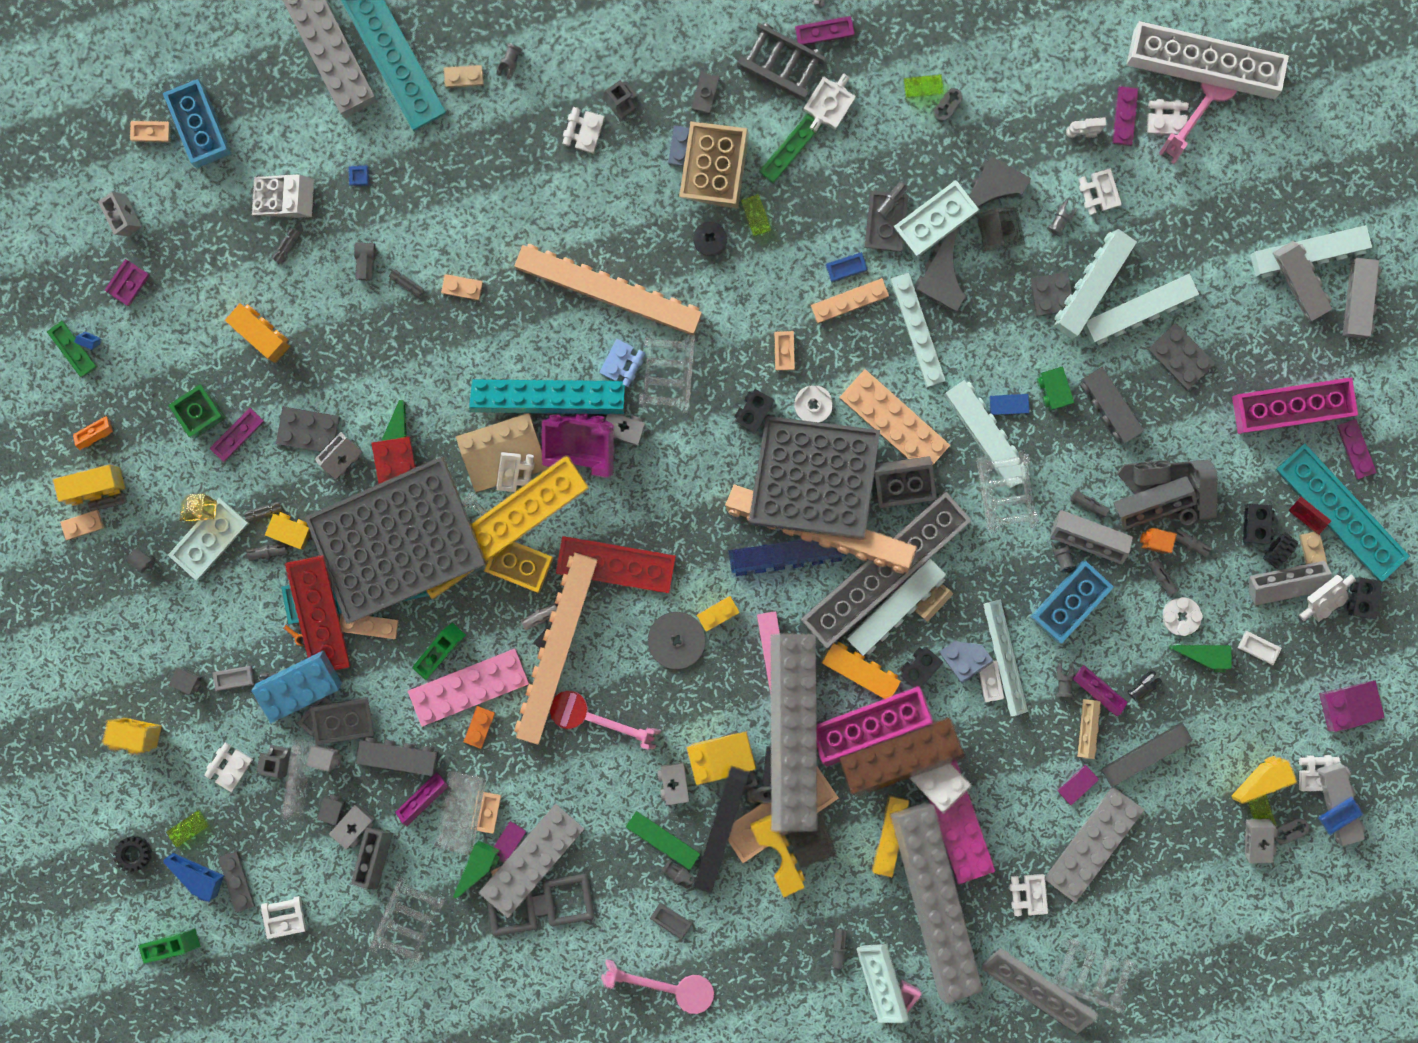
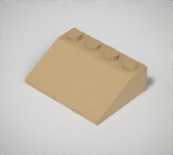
M690 122L679 197L716 206L738 208L749 139L748 129Z
M529 413L456 436L475 493L497 486L501 452L521 454L520 461L523 462L526 461L527 454L533 455L535 465L531 475L548 469V466L542 465V448ZM519 469L518 477H523L524 470Z

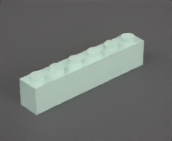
M1367 225L1296 242L1302 244L1306 249L1307 254L1305 256L1307 260H1310L1312 263L1317 262L1318 265L1327 264L1329 259L1336 258V261L1347 259L1350 254H1354L1355 257L1367 254L1366 251L1372 248ZM1285 245L1256 251L1250 255L1256 277L1261 275L1262 279L1274 276L1273 273L1278 271L1283 274L1273 252Z
M1119 229L1107 234L1104 239L1106 243L1103 248L1100 247L1094 255L1096 259L1086 267L1084 271L1086 275L1083 279H1079L1074 286L1076 289L1074 294H1070L1065 300L1064 304L1066 306L1064 310H1060L1054 318L1056 322L1053 326L1071 339L1079 335L1137 241Z
M1187 274L1089 319L1084 325V330L1091 344L1097 342L1100 345L1109 341L1107 337L1113 334L1115 337L1126 333V328L1132 327V329L1142 326V321L1148 318L1149 321H1153L1161 317L1159 313L1166 311L1168 314L1178 309L1177 305L1184 303L1185 306L1194 302V297L1199 295L1190 274Z
M963 380L947 391L944 396L1007 488L1010 489L1028 477L1030 469L1024 461L1021 462L1017 457L1019 453L1016 448L1008 444L1006 441L1008 437L1005 432L997 428L995 425L997 421L991 413L988 415L984 409L986 405L981 398L977 399L973 393L975 389L970 382L966 383Z
M929 558L846 639L863 656L865 654L869 655L875 650V644L879 640L884 641L890 635L888 631L893 626L897 628L904 621L902 619L903 616L907 613L909 615L917 609L916 604L920 600L925 601L931 595L930 590L934 586L938 588L945 581L943 577L946 574Z

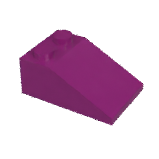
M1376 680L1319 693L1328 731L1346 730L1385 718Z

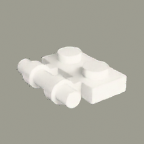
M1163 99L1149 101V108L1156 109V114H1148L1147 134L1171 135L1173 133L1178 135L1187 123V115H1180V110H1188V103L1181 102V100L1165 102ZM1163 109L1173 110V115L1163 114Z
M573 107L572 114H569L568 117L569 124L567 130L563 134V145L570 146L571 140L577 141L576 149L594 154L604 116L586 111L584 118L579 117L580 109ZM576 123L582 125L579 134L574 133Z
M1106 118L1074 121L1067 128L1066 134L1070 138H1074L1077 134L1086 135L1087 138L1096 137L1106 126Z
M1111 169L1092 174L1093 182L1090 183L1087 182L1086 177L1079 178L1080 192H1083L1085 198L1084 205L1086 209L1088 208L1089 215L1097 213L1095 206L1099 204L1102 211L1122 205ZM1095 188L1098 198H1092L1090 189Z
M501 452L497 490L516 492L517 485L523 487L532 481L531 473L535 465L533 462L534 456L527 454L526 461L523 462L520 461L521 454ZM519 469L524 470L523 477H518Z
M225 742L222 748L217 750V756L213 762H210L207 766L208 770L204 776L211 779L214 773H216L219 777L215 783L233 792L253 759L238 749L235 750L233 755L228 753L231 745ZM222 760H228V763L226 764L224 769H221L219 765L221 764Z
M1324 755V757L1307 756L1306 758H1299L1300 765H1307V770L1299 771V790L1323 791L1315 765H1324L1325 767L1340 763L1339 757Z
M1044 874L1025 875V883L1019 884V876H1012L1010 891H1012L1013 895L1011 905L1014 909V916H1021L1022 908H1027L1028 915L1048 914ZM1025 890L1026 901H1021L1020 891Z

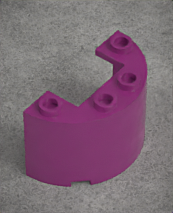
M576 414V416L561 417L560 415H550L549 419L542 421V465L551 467L565 456H568L574 465L592 468V475L606 478L611 477L614 473V425L604 420L603 416L588 417V414Z

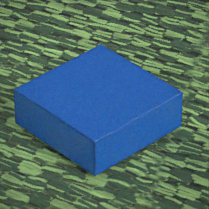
M349 166V185L369 186V167Z
M83 332L76 336L74 343L92 350L100 345L102 339L88 332Z

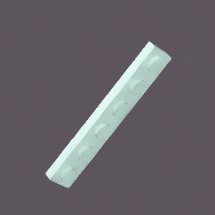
M906 273L891 278L890 280L926 387L945 382L910 274Z
M1001 599L984 603L985 615L1010 716L1028 712Z

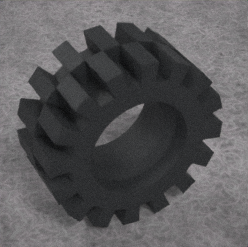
M1284 532L1272 543L1263 559L1275 569H1278L1295 551L1299 542Z
M139 836L125 838L114 848L116 852H113V856H116L114 862H118L117 867H122V871L136 872L148 865V861L151 859L150 853L152 850L149 849L150 844L146 843V840L144 838L141 839ZM129 847H136L139 850L140 855L137 861L127 859L126 851Z

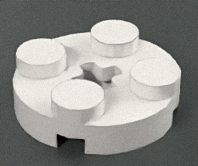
M807 386L801 389L795 398L794 404L797 416L804 421L823 422L832 411V399L829 392L821 386ZM810 400H817L818 408H813L811 410L809 408L810 404L808 402Z
M1180 597L1172 599L1163 609L1164 626L1172 634L1181 636L1192 634L1201 624L1203 617L1197 603L1189 598ZM1179 612H1180V613H1184V612L1186 613V616H1185V617H1186L1187 619H1186L1185 621H1184V620H1181V621L1178 620V618H1179L1178 613H1179Z

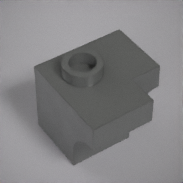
M619 80L605 90L603 99L621 121L635 111L636 107L632 101L638 95L627 81L622 82Z
M270 745L268 753H260L257 772L260 775L275 778L286 777L291 748Z

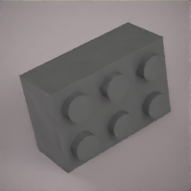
M930 456L875 465L874 480L879 508L937 500L933 464Z

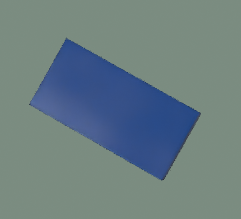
M862 252L825 264L831 283L868 271Z
M1028 394L989 396L990 413L992 415L1029 413Z
M1350 797L1318 817L1326 832L1332 835L1362 816L1363 813L1355 800Z

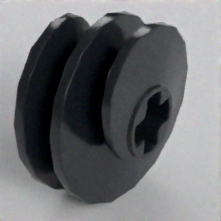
M704 222L695 229L693 243L696 250L702 255L717 256L726 248L727 234L720 224ZM706 236H708V237L714 236V237H713L714 242H712V241L706 242V241H707Z

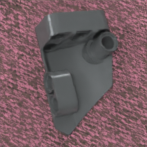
M1210 459L1170 463L1165 460L1124 464L1117 472V475L1134 494L1187 476L1195 491L1197 505L1163 516V518L1177 519L1184 525H1191L1196 520L1217 518L1218 476L1216 468Z

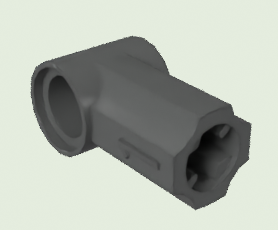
M355 242L356 280H373V260L376 258V253H374L376 252L375 243Z
M135 548L126 558V562L140 573L151 569L155 565L154 556L150 553L142 552L138 548Z

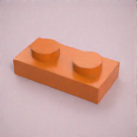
M105 416L73 434L75 446L81 450L112 433L113 429L108 417Z
M477 706L463 742L482 749L496 712Z

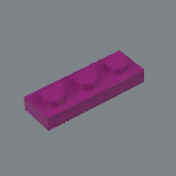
M851 16L795 26L797 42L803 46L854 37L855 35Z
M1118 87L1112 144L1133 145L1138 88Z
M249 408L210 449L225 462L265 421L252 408Z
M1357 419L1337 425L1356 480L1376 473Z
M1085 665L1080 667L1073 678L1079 686L1083 687L1093 698L1100 701L1116 717L1123 712L1128 702Z
M436 772L395 812L402 824L407 827L449 787L443 777Z

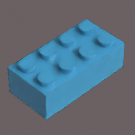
M199 79L163 93L190 163L194 167L199 168L232 154L205 86Z
M1081 561L1076 566V569L1063 580L1030 618L1057 643L1062 644L1114 586L1087 561Z
M323 650L256 683L251 691L271 724L338 691L342 682Z

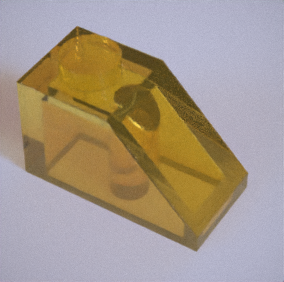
M205 493L189 494L181 502L179 520L215 519L217 501Z

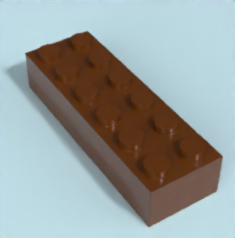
M948 717L839 758L851 793L855 797H859L966 757L953 721Z

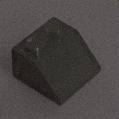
M1017 207L993 208L977 214L982 245L985 251H997L1025 245Z
M821 812L817 814V831H787L800 868L837 855Z

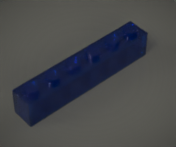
M796 540L728 550L731 573H736V577L747 575V571L755 570V574L765 573L766 568L774 567V571L785 570L787 565H793V568L804 567V563L812 562L813 566L823 564V560L831 559V563L841 562L842 557H846V554L838 552L836 548L831 546L830 548L822 547L819 545V542L813 540L811 542Z

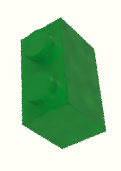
M1063 366L1038 374L1037 384L1039 389H1043L1044 396L1042 400L1045 408L1048 407L1049 411L1074 403Z

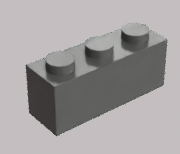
M366 827L351 885L367 890L378 889L393 836L392 832Z

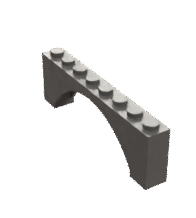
M991 156L989 161L984 160L979 169L982 173L980 177L975 176L970 185L973 189L967 195L978 208L1005 197L1016 196L1020 198L1031 178ZM961 225L948 234L942 244L938 242L933 251L936 254L934 259H929L924 267L927 270L924 277L920 275L915 283V286H917L915 292L954 314L958 311L966 296L961 291L957 282L953 265L954 243Z

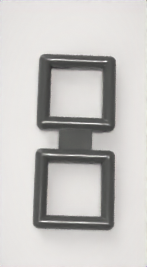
M580 874L546 880L542 884L544 894L533 896L531 891L525 898L529 923L499 928L496 908L487 901L492 935L501 936L535 930L538 927L536 916L544 914L548 915L550 926L594 919L595 915L588 875ZM581 882L586 913L556 918L551 887Z

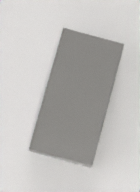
M252 666L213 672L215 691L255 684Z

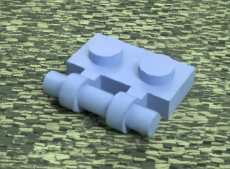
M616 339L599 373L614 381H617L621 375L625 377L623 385L629 387L631 381H634L636 377L635 373L638 367L642 366L644 362L642 359L646 353L639 350L636 356H633L631 353L634 347ZM629 360L632 364L627 372L623 368Z

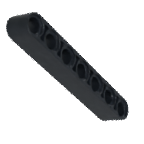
M734 766L730 767L693 889L712 894L750 771Z

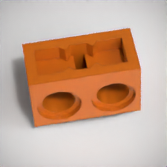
M1155 528L1146 529L1140 537L1141 548L1162 554L1172 553L1176 534Z

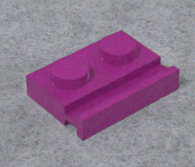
M125 259L104 291L125 305L130 306L150 274Z

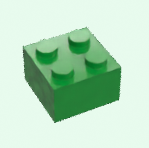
M202 384L168 405L188 437L196 439L226 419V416L207 387Z

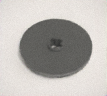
M669 612L660 616L651 626L648 634V647L653 658L662 666L670 669H683L694 664L702 655L705 647V634L702 626L693 616L684 612ZM679 635L682 643L674 646L671 638L672 636L676 637Z

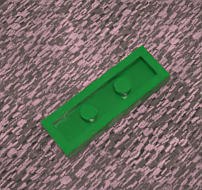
M60 321L47 331L80 378L85 377L98 367L84 347L74 343L76 337L64 321Z

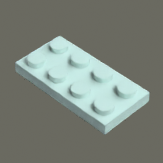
M955 180L896 224L894 228L915 256L919 257L977 214L979 209Z
M218 498L168 556L198 581L249 523L224 500Z
M886 944L864 945L856 948L878 1022L903 1023L909 1020Z

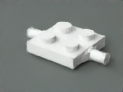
M842 74L838 83L831 82L823 77L805 105L803 111L812 115L815 119L810 127L814 132H817L821 123L827 124L836 130L855 100L856 96L848 92L844 87L850 79L845 74Z
M1336 575L1307 598L1309 602L1308 608L1299 614L1300 618L1305 621L1313 615L1320 622L1323 618L1329 617L1332 611L1343 606L1349 599L1347 587L1354 583L1356 579L1350 575L1343 580L1339 575Z

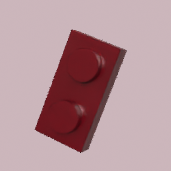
M1300 497L1289 509L1290 513L1318 535L1332 521L1303 497Z

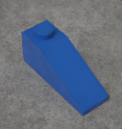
M175 853L164 859V864L192 895L197 896L201 901L208 902L218 896L224 875Z

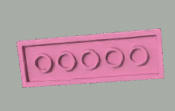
M515 648L411 689L408 693L422 727L529 684V681Z

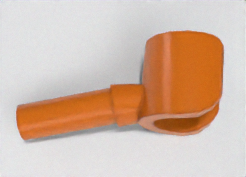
M285 625L283 629L295 638V643L298 646H304L299 641L302 634H298Z

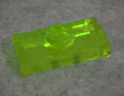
M942 74L903 79L905 99L942 95L944 93Z
M759 194L741 200L753 237L770 232L771 227Z
M1267 794L1247 801L1252 819H1270L1272 824L1276 826Z
M197 810L166 831L175 847L178 848L210 825L200 810Z

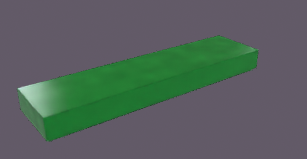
M808 113L759 170V173L772 184L777 181L817 133L810 129L815 119Z
M638 811L634 813L626 826L627 829L689 870L700 855L698 851Z

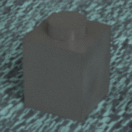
M177 667L169 686L192 695L200 690L202 676L183 667Z
M335 794L325 796L317 820L337 825L345 805V801L341 800V796Z

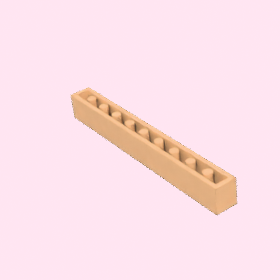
M522 245L515 263L517 270L694 336L702 316V312L699 311L700 308L690 304L688 307L681 305V301L675 298L665 299L663 294L656 291L649 293L645 291V287L637 284L635 286L628 285V281L622 278L612 279L610 274L599 271V273H596L587 265L582 264L580 267L575 265V261L565 257L563 260L556 258L557 255L550 251L540 252L538 251L539 248L534 245Z
M733 485L726 503L728 513L735 517H746L749 521L753 491ZM781 529L787 535H799L805 541L811 542L813 540L819 542V545L825 548L834 547L840 553L854 554L856 558L863 561L867 559L874 561V564L880 567H885V565L892 567V570L898 573L909 572L916 553V546L866 530L865 540Z
M574 553V556H570L566 567H570L568 575H563L561 585L564 586L563 591L557 594L555 604H558L556 612L552 611L549 619L552 625L550 630L546 629L543 638L546 644L544 648H540L537 657L541 660L539 666H534L531 676L534 677L533 685H528L526 695L529 697L527 703L523 702L520 714H523L521 721H517L514 732H517L516 738L539 744L597 563L595 558Z

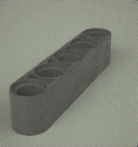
M1179 723L1104 766L1101 770L1110 786H1115L1187 745L1193 739L1184 724Z

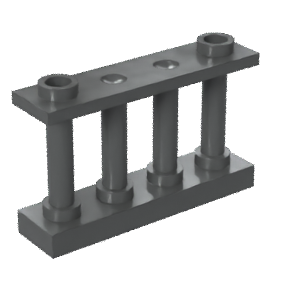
M758 23L756 31L760 32V35L749 56H746V58L740 57L737 67L805 102L809 92L805 86L817 63L824 65L826 57L821 51L817 49L813 51L774 31V28L769 24ZM768 36L777 41L768 61L761 67L756 64L755 59ZM785 45L793 49L794 52L783 73L777 75L773 73L772 67ZM802 54L811 60L799 83L794 84L789 81V76Z

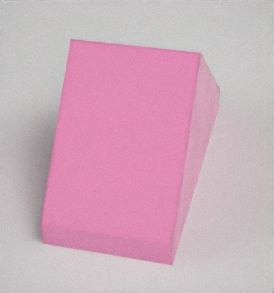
M901 980L899 988L901 989L903 1002L908 1013L920 998L921 992L919 988Z

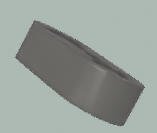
M949 89L937 104L933 114L937 121H947L956 110L963 96L959 89ZM949 94H957L958 101L953 100V102L949 104L948 101L951 98ZM947 106L948 108L945 112L947 116L942 115L940 117L938 109L943 110Z
M1294 818L1276 827L1277 837H1274V840L1280 844L1289 843L1307 834L1309 824L1302 818ZM1297 822H1299L1300 824H1304V826L1301 827V832L1300 830H1292L1293 828L1297 827ZM1280 830L1283 832L1289 831V833L1284 835L1285 839L1278 838Z

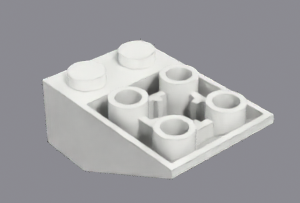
M303 175L255 177L252 215L295 218L312 217L314 179Z

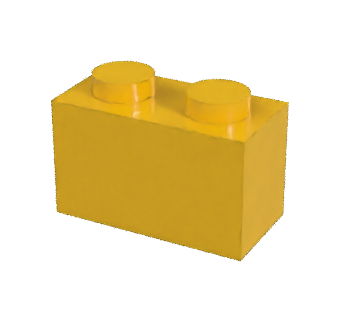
M282 512L279 515L273 514L265 536L304 550L311 534L307 522L300 519L297 522L290 520V515Z
M729 596L699 613L697 617L707 632L740 612Z

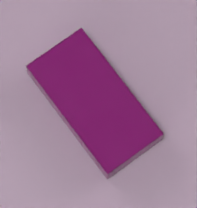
M1084 765L1057 791L1069 805H1072L1099 779Z
M512 821L508 823L494 845L495 848L500 849L498 852V856H500L499 861L503 863L511 856L526 833L525 829Z

